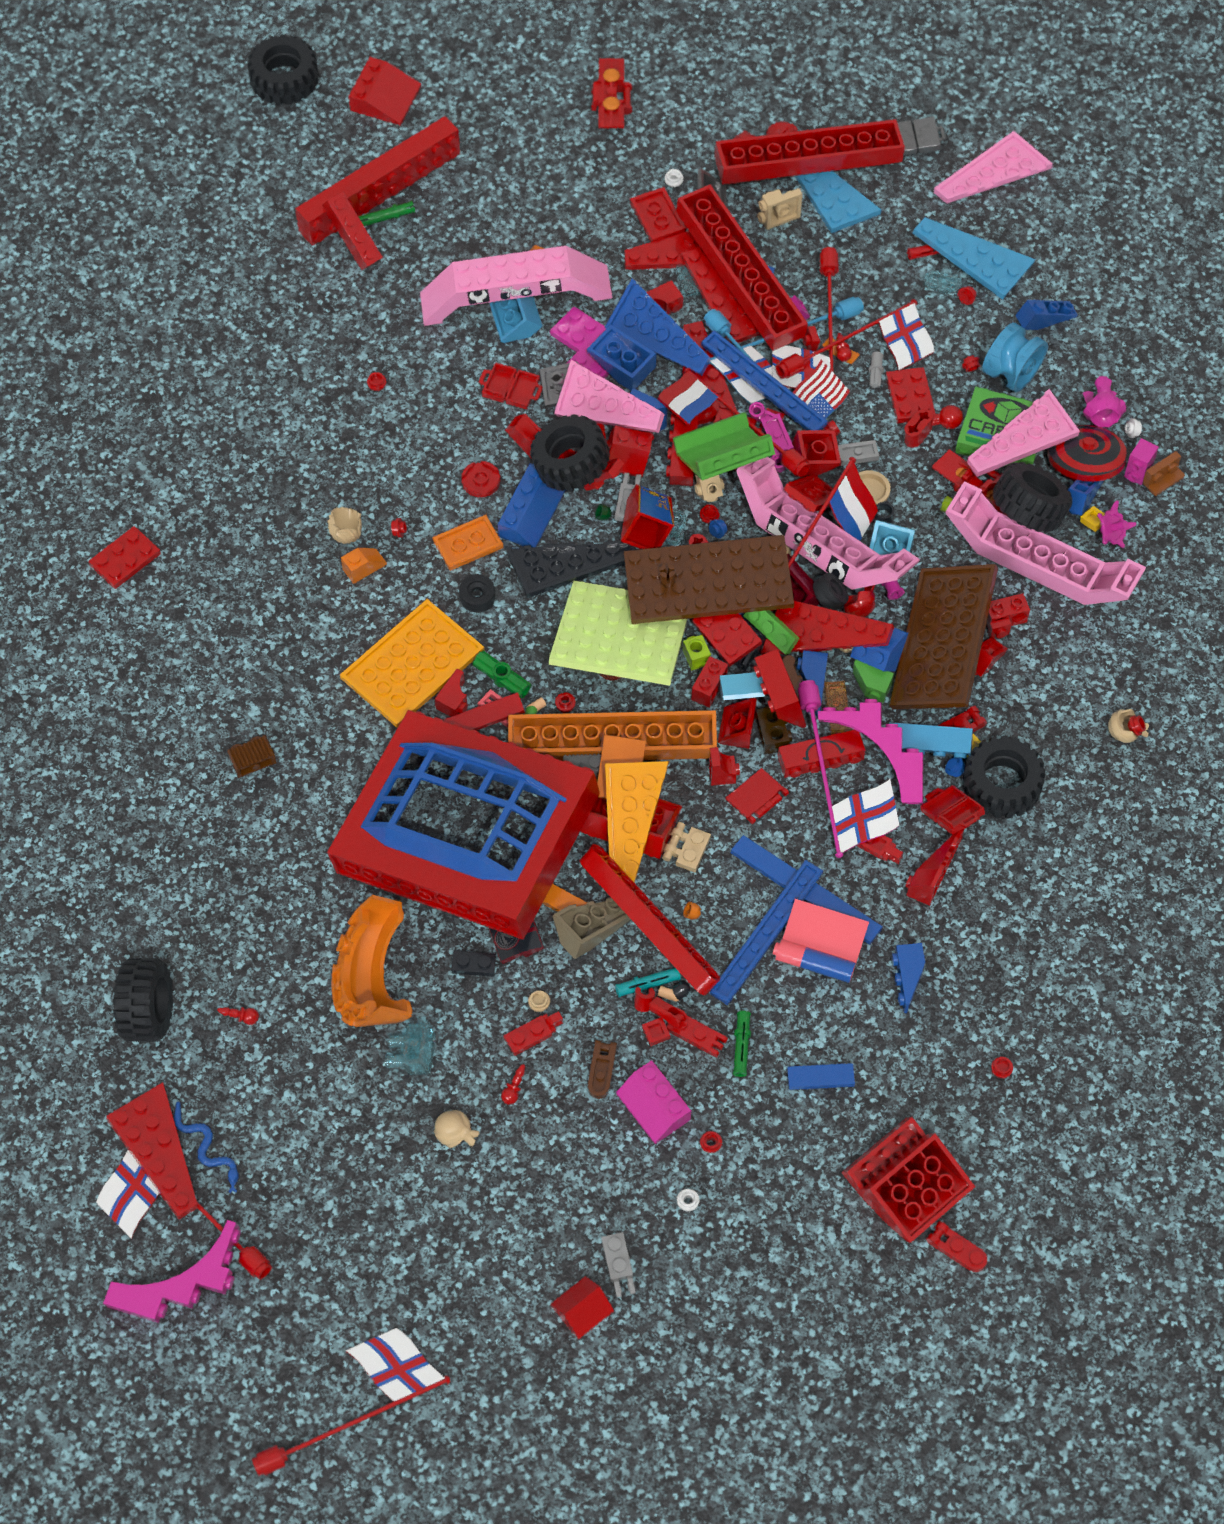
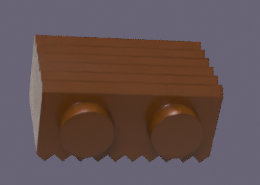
M266 735L262 737L256 736L243 745L235 744L231 749L227 750L237 778L276 764L274 752Z

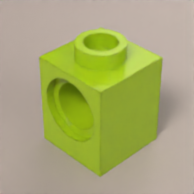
M703 635L691 636L683 641V653L691 671L704 667L711 653Z

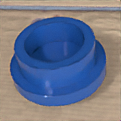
M713 519L709 523V531L713 536L720 539L727 532V526L723 520Z
M952 758L945 766V772L953 777L961 776L965 770L964 761L961 758Z

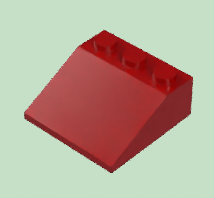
M369 57L349 94L350 111L401 126L421 88V83L387 61Z
M778 649L755 657L756 666H753L757 678L761 677L763 683L760 685L764 695L768 694L770 697L767 703L771 713L776 712L778 719L805 728L806 723L799 700Z

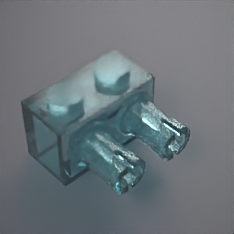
M428 1023L407 1024L406 1034L389 1035L388 1038L391 1040H388V1047L390 1049L403 1048V1054H387L385 1057L387 1059L385 1060L387 1069L404 1067L409 1075L431 1074L436 1034Z

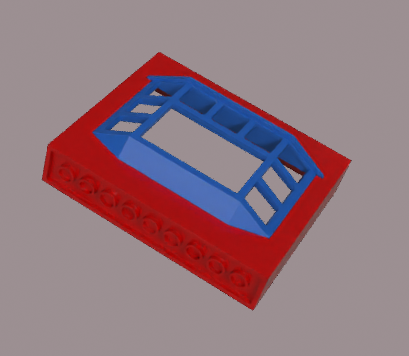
M408 710L327 854L337 874L523 940L600 795L595 773L588 767H579L570 761H561L549 754L543 755L531 748L525 749L512 742H503L494 736L488 737L476 730H467L458 724H449L440 718H431L422 712ZM411 753L425 757L418 770H402ZM432 760L455 767L448 780L425 773ZM462 770L485 777L478 790L455 783ZM397 778L413 779L403 796H388ZM421 780L504 808L480 853L396 825ZM492 780L515 787L509 800H503L485 793ZM522 790L549 799L540 818L515 804ZM383 804H399L389 822H373ZM511 811L535 824V828L526 844L501 830ZM497 838H501L521 850V855L512 871L487 857Z

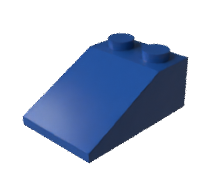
M610 325L587 348V352L618 383L631 391L633 388L636 389L656 368V353L613 325Z

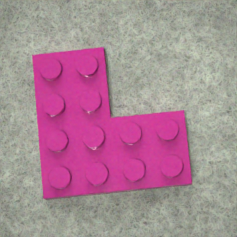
M573 307L550 330V335L577 352L567 363H570L571 360L577 361L579 365L604 379L609 375L587 352V348L606 330L605 326L578 308Z

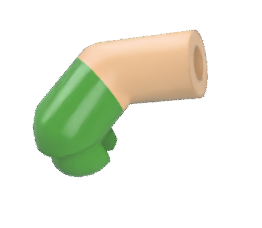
M541 697L529 704L525 709V714H537V711L546 706L544 699Z

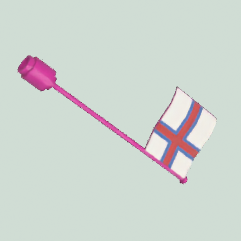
M806 680L799 684L798 695L801 709L811 714L837 851L835 856L841 858L844 852L856 845L884 836L899 827L892 785L889 779L876 788L852 795L832 806L815 718V711L821 706L819 689L815 681Z

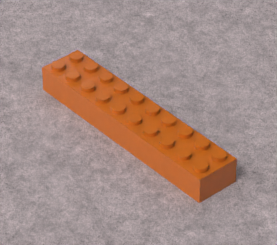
M716 710L508 715V742H512L525 749L531 748L543 755L549 754L555 759L563 761V756H568L569 754L571 756L573 754L575 756L577 754L593 755L594 753L601 755L604 735L646 741L643 760L709 759L710 748L717 747Z

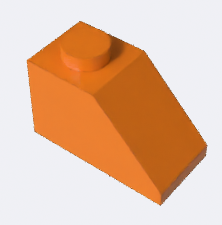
M356 548L341 557L342 569L353 584L387 565L385 559L374 548Z

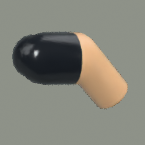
M681 982L672 989L661 986L658 996L677 1002L689 994L690 985L687 982Z

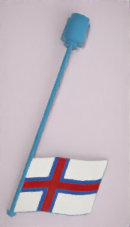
M850 297L837 302L832 316L836 315L837 318L843 321L859 315L864 310L862 300L859 297ZM828 314L808 321L807 323L808 325H811L813 323L827 319ZM764 338L741 346L756 364L772 376V366L752 347L765 342ZM715 356L711 357L709 364H712L726 377L744 400L752 404L767 399Z

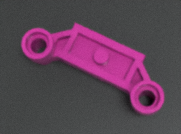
M760 402L752 403L749 407L750 416L762 423L766 434L772 436V441L784 451L794 449L780 414H773L765 410L764 405ZM774 448L775 454L771 459L776 462V471L783 472L786 467L782 464L777 465L781 463L783 454Z

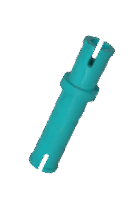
M674 967L640 978L638 976L633 977V980L615 984V989L618 997L635 993L637 986L629 988L630 986L645 982V984L638 986L641 988L642 993V990L681 980L679 971ZM667 976L666 978L650 982L651 980Z

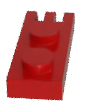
M687 1016L685 1022H680V1026L677 1028L671 1024L667 1026L669 1033L713 1057H718L719 1055L716 1049L722 1050L724 1047L720 1042L726 1043L728 1040L726 1036Z

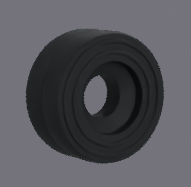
M826 573L813 583L814 593L825 608L836 611L848 602V592L841 580L834 574Z
M480 574L466 577L459 587V597L462 606L474 613L490 609L496 598L495 586L491 579ZM480 590L483 594L480 597H474L472 592Z

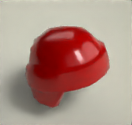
M875 585L864 587V591L858 592V595H850L848 602L843 606L844 612L861 617L870 615L876 605L875 593L873 592Z

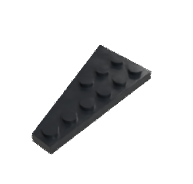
M621 540L607 541L604 544L586 542V545L565 543L547 544L543 547H531V545L523 546V548L505 547L507 556L527 598L625 565L624 551L636 550L634 546L621 542Z

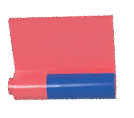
M795 899L783 939L780 943L776 942L773 955H776L775 960L850 983L869 922Z

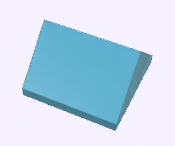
M876 520L869 548L879 555L898 553L903 548L911 552L915 530Z
M755 672L720 675V700L764 697L765 695L760 685L763 683L762 678H757Z

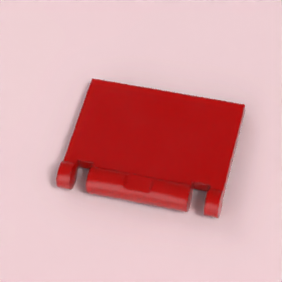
M761 768L729 794L726 800L751 824H754L756 819L752 814H755L760 819L782 800L781 795L778 794L779 792L786 797L789 791Z

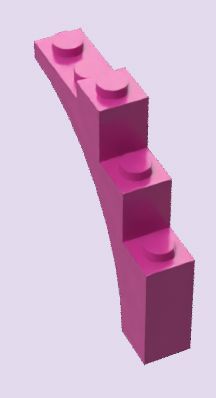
M865 699V703H860V711H856L854 707H846L844 711H836V708L827 707L823 708V711H818V720L820 722L836 723L850 727L866 735L877 744L889 758L896 772L900 785L901 803L923 804L924 754L919 752V749H906V752H903V729L898 727V724H885V727H882V704L877 703V699Z
M227 1220L220 1237L211 1250L197 1264L173 1278L147 1285H126L111 1282L103 1304L108 1308L159 1323L160 1319L164 1318L167 1312V1301L192 1309L194 1303L197 1304L200 1299V1287L226 1295L227 1289L230 1290L234 1282L233 1272L226 1268V1265H230L233 1252L231 1251L234 1243L239 1241L240 1227L236 1222Z

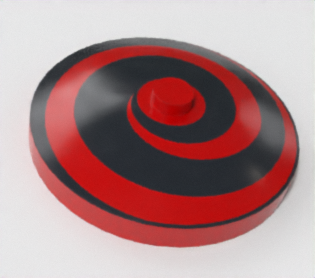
M1076 425L1080 431L1077 437L1048 448V459L1051 465L1061 474L1080 481L1095 482L1110 479L1123 470L1127 460V447L1123 440L1115 433L1093 425Z

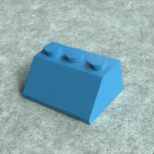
M533 296L489 302L502 343L529 338L543 327Z

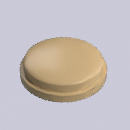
M876 471L859 472L861 480L873 496L876 505L880 502H885L890 495L891 489L888 479Z

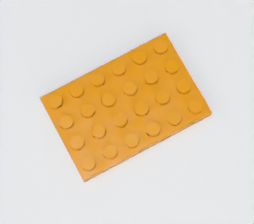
M426 599L340 674V679L398 728L408 710L416 712L444 687L456 669L464 670L475 660L479 652L485 650L483 645L431 601Z

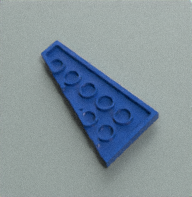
M632 278L605 328L607 329L610 325H613L654 351L657 355L682 367L690 368L691 371L702 376L711 358Z

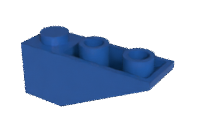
M1027 300L1016 314L1019 323L1025 330H1039L1078 316L1070 301Z
M922 943L896 945L895 953H892V964L897 966L895 983L896 986H900L901 993H898L899 1006H903L904 1013L908 1012L924 970L925 958Z

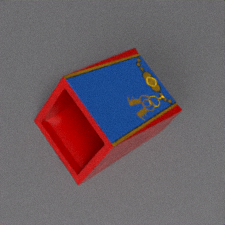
M636 484L627 498L621 542L640 549L661 548L674 527L672 498Z

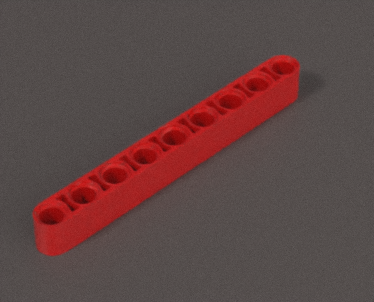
M593 844L579 860L580 864L692 987L700 994L707 995L719 982V974L607 852L599 845Z

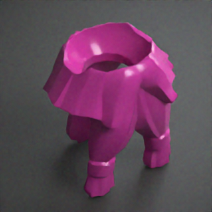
M1099 376L1094 383L1098 394L1093 398V392H1083L1086 402V408L1083 413L1086 419L1095 426L1110 428L1126 412L1125 401L1116 396V392L1111 391L1112 380L1107 376Z

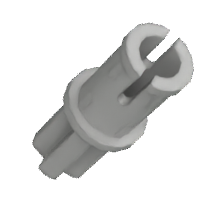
M873 352L871 355L869 385L874 389L881 386V375L884 372L882 367L884 355L881 352Z

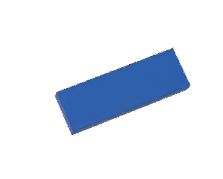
M853 1063L787 1067L789 1090L855 1086Z

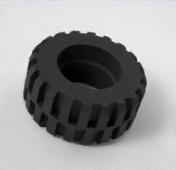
M280 35V37L271 36L268 40H262L260 45L257 44L249 55L247 65L252 89L258 97L263 100L265 99L268 103L292 105V102H301L302 98L306 99L318 84L319 73L315 51L300 38L296 39L295 36L291 35L290 37H286V35ZM281 66L296 68L287 74L271 72L273 69Z
M571 414L570 417L564 415L560 419L556 420L555 418L551 420L550 424H545L541 428L542 430L538 431L535 435V440L532 441L530 450L531 460L543 483L547 484L550 488H556L559 491H564V489L574 491L575 488H585V485H590L594 482L595 478H599L602 475V470H605L608 465L607 462L610 458L609 446L600 427L594 420L582 415L579 417L576 414ZM574 447H582L573 456L558 459L565 451Z
M1015 462L1008 465L993 489L995 504L1000 507L1003 513L1008 515L1007 517L1037 532L1056 530L1072 506L1071 493L1066 485H1063L1050 472H1046L1042 468L1035 467L1030 463Z
M996 736L991 737L989 742L986 740L980 742L979 746L974 747L970 756H968L963 775L964 791L967 792V796L984 807L986 815L991 813L994 814L995 818L1006 816V819L1013 818L1014 814L1021 816L1025 813V810L1030 811L1034 803H1037L1040 798L1046 775L1043 768L1044 762L1042 758H1038L1039 753L1036 749L1031 750L1030 744L1019 742V738L1008 739V736H1001V739H997ZM1006 766L1015 770L1021 776L1023 783L1014 788H1001L991 783L986 777L985 772L992 767Z
M129 958L118 969L113 990V1016L115 1017L114 1023L115 1027H117V1032L125 1041L158 1042L167 1034L173 1007L172 978H170L171 973L168 965L159 958Z

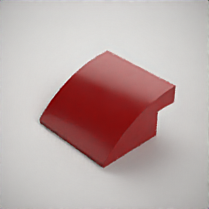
M913 1117L905 1118L841 1172L879 1217L908 1243L915 1240L975 1188V1185L936 1133L925 1134Z

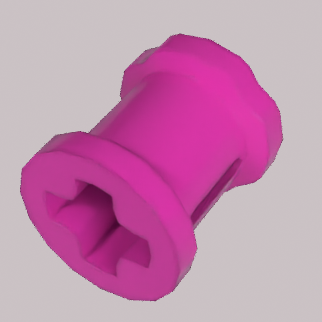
M897 580L881 583L888 592L887 597L889 600H896L905 593Z

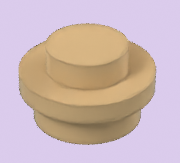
M535 991L529 996L528 1004L532 1010L542 1012L549 1007L550 998L544 991Z

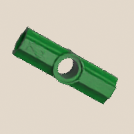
M485 651L479 652L475 657L473 666L493 679L496 686L505 688L512 694L518 692L520 699L528 694L531 683L512 671L508 663L499 662Z

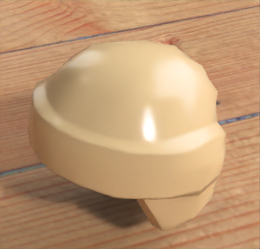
M1133 709L1117 710L1112 714L1108 723V730L1111 736L1123 743H1131L1138 738L1128 727L1130 717L1135 715ZM1145 723L1146 730H1148L1149 724ZM1147 731L1142 732L1141 736H1144V737L1147 738V737H1148V732H1147Z
M451 1110L440 1114L435 1122V1136L448 1148L457 1146L463 1140L470 1146H473L475 1144L474 1138L479 1135V1131L471 1130L470 1120L462 1111Z

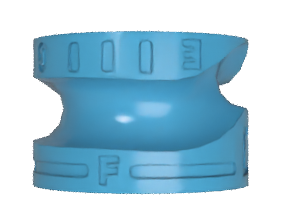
M1015 322L1004 328L995 339L984 359L982 371L992 378L999 377L1000 374L1004 375L1008 382L1006 387L1014 392H1019L1031 381L1040 368L1048 350V343L1039 337L1027 340L1025 338V328Z

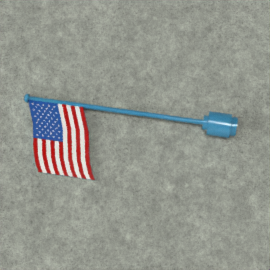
M716 309L708 311L704 316V320L712 332L715 330L723 337L727 336L741 352L753 360L729 334L731 323ZM822 359L816 368L793 391L796 396L825 419L843 404L850 392Z

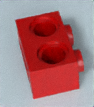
M1024 594L991 601L986 623L987 628L990 622L1008 617L1011 626L1026 623L1030 608Z
M710 656L692 687L691 700L710 708L720 691V675H728V664Z

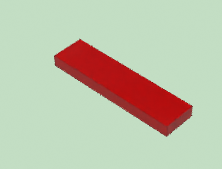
M517 692L443 719V721L449 724H458L467 730L473 729L477 731L507 720L508 715H521L525 711Z

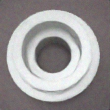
M671 169L665 175V183L671 187L680 186L683 183V175L679 170Z
M1131 418L1125 425L1126 434L1129 438L1140 435L1142 429L1141 422Z
M684 1189L677 1196V1204L684 1211H693L699 1205V1196L692 1189ZM690 1198L692 1202L687 1204L684 1202V1199Z

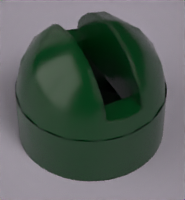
M599 504L595 512V518L601 521L610 519L612 515L610 507Z

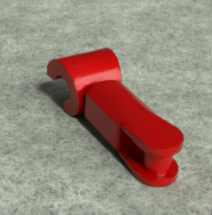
M636 987L634 1007L637 1011H651L675 1028L680 1026V1022L687 1020V1014L683 1010L670 1005L659 997L655 998L653 988L649 989L648 995H644L641 993V988Z

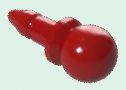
M838 333L836 339L842 338L843 335ZM843 341L836 346L837 358L842 362L850 360L852 352L849 345Z
M228 1007L217 1009L224 1016L238 1017V1022L243 1021L247 1025H254L259 1019V1013L254 1008L244 1009V1007H241L240 1011Z
M524 1064L516 1070L511 1081L512 1083H507V1088L501 1093V1099L505 1104L511 1105L518 1100V1092L521 1091L518 1085H520L525 1073Z

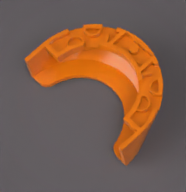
M371 895L356 909L347 923L350 926L346 935L341 934L336 951H339L337 965L333 964L331 986L335 1010L341 1013V1020L347 1025L363 1027L403 1022L412 1017V1007L409 1000H393L388 995L384 984L386 951L392 935L404 919L402 902Z

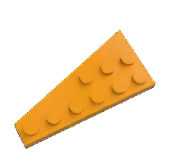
M669 761L605 764L609 856L634 883Z

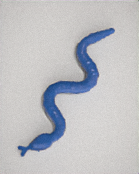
M176 1102L174 1113L176 1128L183 1133L202 1132L204 1134V1139L197 1150L198 1160L202 1165L208 1167L228 1165L230 1168L228 1179L231 1184L229 1193L232 1191L236 1193L237 1190L234 1186L238 1182V1171L235 1162L228 1157L210 1159L206 1156V1152L213 1139L211 1128L206 1124L200 1123L183 1125L181 1122L180 1102Z

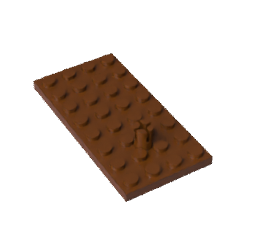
M784 535L624 551L632 624L794 608Z
M996 564L921 568L906 631L908 636L900 657L889 706L892 710L969 706L998 572Z

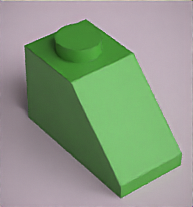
M855 660L853 675L864 696L884 703L892 685L894 673L882 671Z

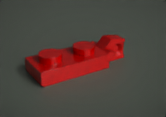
M886 836L856 845L884 861L889 859L899 864L903 858V852L896 849V844L892 842L893 840Z
M559 1012L549 1017L547 1014L541 1015L503 1035L504 1040L513 1055L516 1056L552 1037V1034L556 1032V1027L563 1024V1017Z

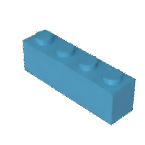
M889 722V724H898V727L903 729V752L906 749H919V752H923L924 755L925 752L933 753V756L936 757L954 754V758L966 759V756L971 754L973 729Z

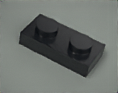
M453 951L451 972L452 974L494 977L496 954Z

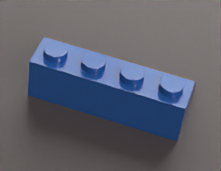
M530 463L498 522V536L521 546L531 545V547H537L566 489L559 491L556 488L548 487L541 480L534 464Z

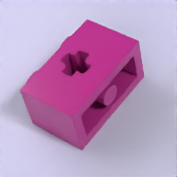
M1141 438L1130 454L1124 477L1131 482L1142 485L1146 470L1153 466L1159 447Z

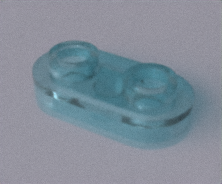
M930 271L924 277V286L930 291L955 295L961 289V279L955 275Z
M674 509V521H679V523H674V527L665 540L668 546L681 545L685 534L686 514L682 510Z

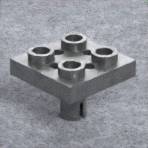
M570 363L540 369L546 408L557 406Z

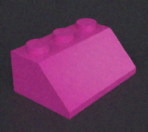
M652 1060L636 1070L616 1092V1095L654 1144L691 1120L690 1108Z

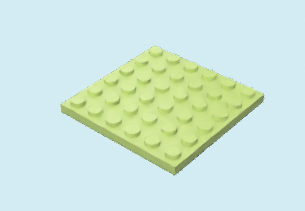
M573 581L549 657V665L670 686L688 619L632 624L628 590Z

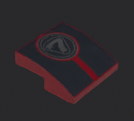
M533 920L523 940L489 928L500 962L503 964L522 955L528 957L545 949L535 920Z

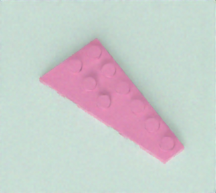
M1013 131L936 186L934 193L947 204L1052 169L1053 163Z
M573 360L570 361L554 412L557 417L564 415L570 417L571 414H576L579 417L581 415L588 417L596 423L659 433L665 415L658 409L639 400L632 394L594 374Z

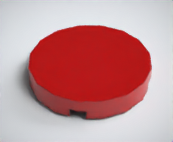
M486 461L470 463L462 472V486L469 495L475 497L492 495L500 486L498 468Z

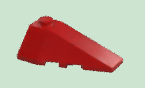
M964 828L943 843L916 870L914 876H909L905 885L908 888V897L929 906L931 905L963 838Z

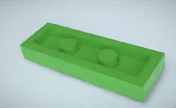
M770 610L747 612L744 614V617L785 655L790 654L800 639Z

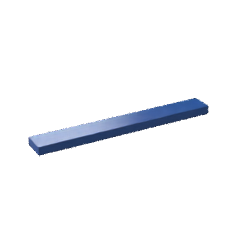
M715 330L701 342L703 348L804 429L822 430L828 424V420Z
M744 835L731 849V854L784 889L797 872L796 869ZM817 883L804 899V902L868 921L869 924L863 941L869 945L882 930L883 926Z
M807 860L803 862L721 975L719 982L711 989L710 994L729 1005L788 923L795 899L804 901L822 876L823 870Z

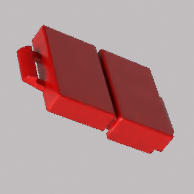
M495 363L492 370H483L478 381L480 385H484L482 397L502 403L506 401V404L526 410L532 399L534 401L538 400L543 389L539 385V375L522 370L517 372L515 368L500 363ZM487 373L490 374L487 382H484ZM536 388H539L536 395L533 396L536 391Z
M953 785L945 790L936 788L925 796L927 802L920 806L922 813L934 822H938V825L952 835L963 828L966 829L985 814L983 806Z

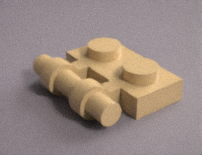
M678 822L676 828H673L670 834L672 837L669 844L665 845V853L662 859L669 862L672 856L676 857V866L696 873L710 841L711 834L691 827L689 834L683 832L686 825ZM679 840L685 842L682 849L676 847Z

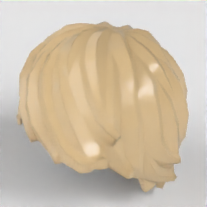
M347 507L333 509L328 520V529L333 539L343 544H350L359 539L362 530L361 513Z

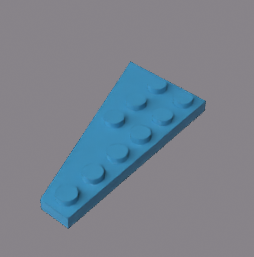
M833 171L795 175V178L831 233L881 214V209Z
M926 217L913 231L914 235L1002 300L1036 260Z

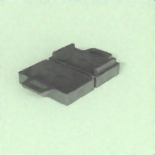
M935 117L913 120L912 124L911 121L897 123L905 146L904 155L916 154L917 146L919 153L938 151L941 149L940 142L946 140L943 126H936ZM938 130L941 131L942 138H939Z

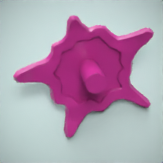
M1116 500L1110 511H1106L1104 516L1098 513L1097 517L1101 523L1102 544L1106 545L1109 541L1113 545L1117 544L1119 547L1124 548L1123 538L1126 536V531L1137 524L1123 520L1122 514L1117 510L1119 501Z

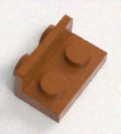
M1175 451L1146 470L1142 484L1154 496L1159 495L1184 478L1185 474L1179 469L1181 455Z

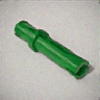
M410 201L397 206L393 204L390 208L358 217L360 221H363L362 224L364 226H368L392 218L399 219L402 215L415 213V208L412 207L414 204Z
M748 1011L737 1012V1028L734 1030L736 1043L733 1075L736 1077L747 1076L748 1043L751 1037V1031L749 1030L751 1013Z

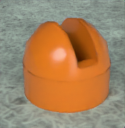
M689 901L684 907L683 916L690 920L699 918L701 915L700 906Z

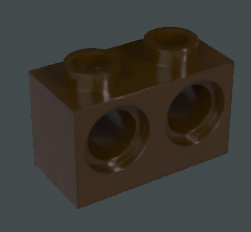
M769 707L756 709L755 720L764 755L777 753L779 747L789 745L792 742V734L786 728L785 724L788 722L778 719L776 712L771 713ZM769 719H774V720H776V721H775V722H770V721H768V720H769ZM773 737H779L781 739L775 740L773 739Z

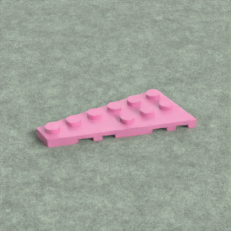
M1048 389L1044 396L1035 400L1033 405L1027 410L1022 411L999 434H995L991 441L986 445H982L969 456L967 463L978 477L1077 437L1080 431L1051 390Z

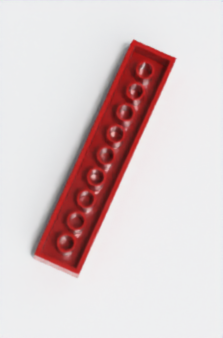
M444 116L295 208L299 233L313 246L323 241L324 238L332 233L337 232L322 204L342 191L357 216L368 213L375 206L382 204L391 196L398 194L404 188L411 186L420 178L427 176L436 168H440L444 163L456 158L460 154L458 128Z
M894 119L716 141L714 157L721 183L730 184L900 163L903 160L905 146L897 121Z
M707 185L679 197L676 213L771 350L775 351L805 337L808 326L807 321L713 187Z

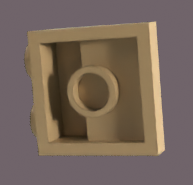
M798 188L782 194L778 189L762 195V200L758 202L761 210L757 214L759 222L764 224L768 230L800 218L801 190Z

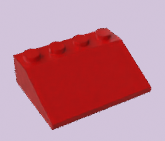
M597 798L581 829V833L609 842L607 799ZM662 799L658 800L644 854L660 859L680 815L682 806Z

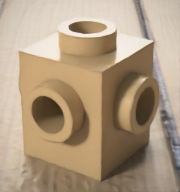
M695 475L697 484L694 487L697 496H700L701 499L707 502L716 501L718 497L723 496L724 483L722 478H719V475L703 481Z

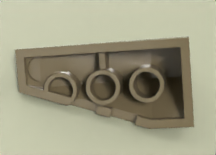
M607 898L606 901L594 903V901L587 902L586 905L576 906V904L569 905L553 915L560 943L574 959L592 950L631 920L612 898Z

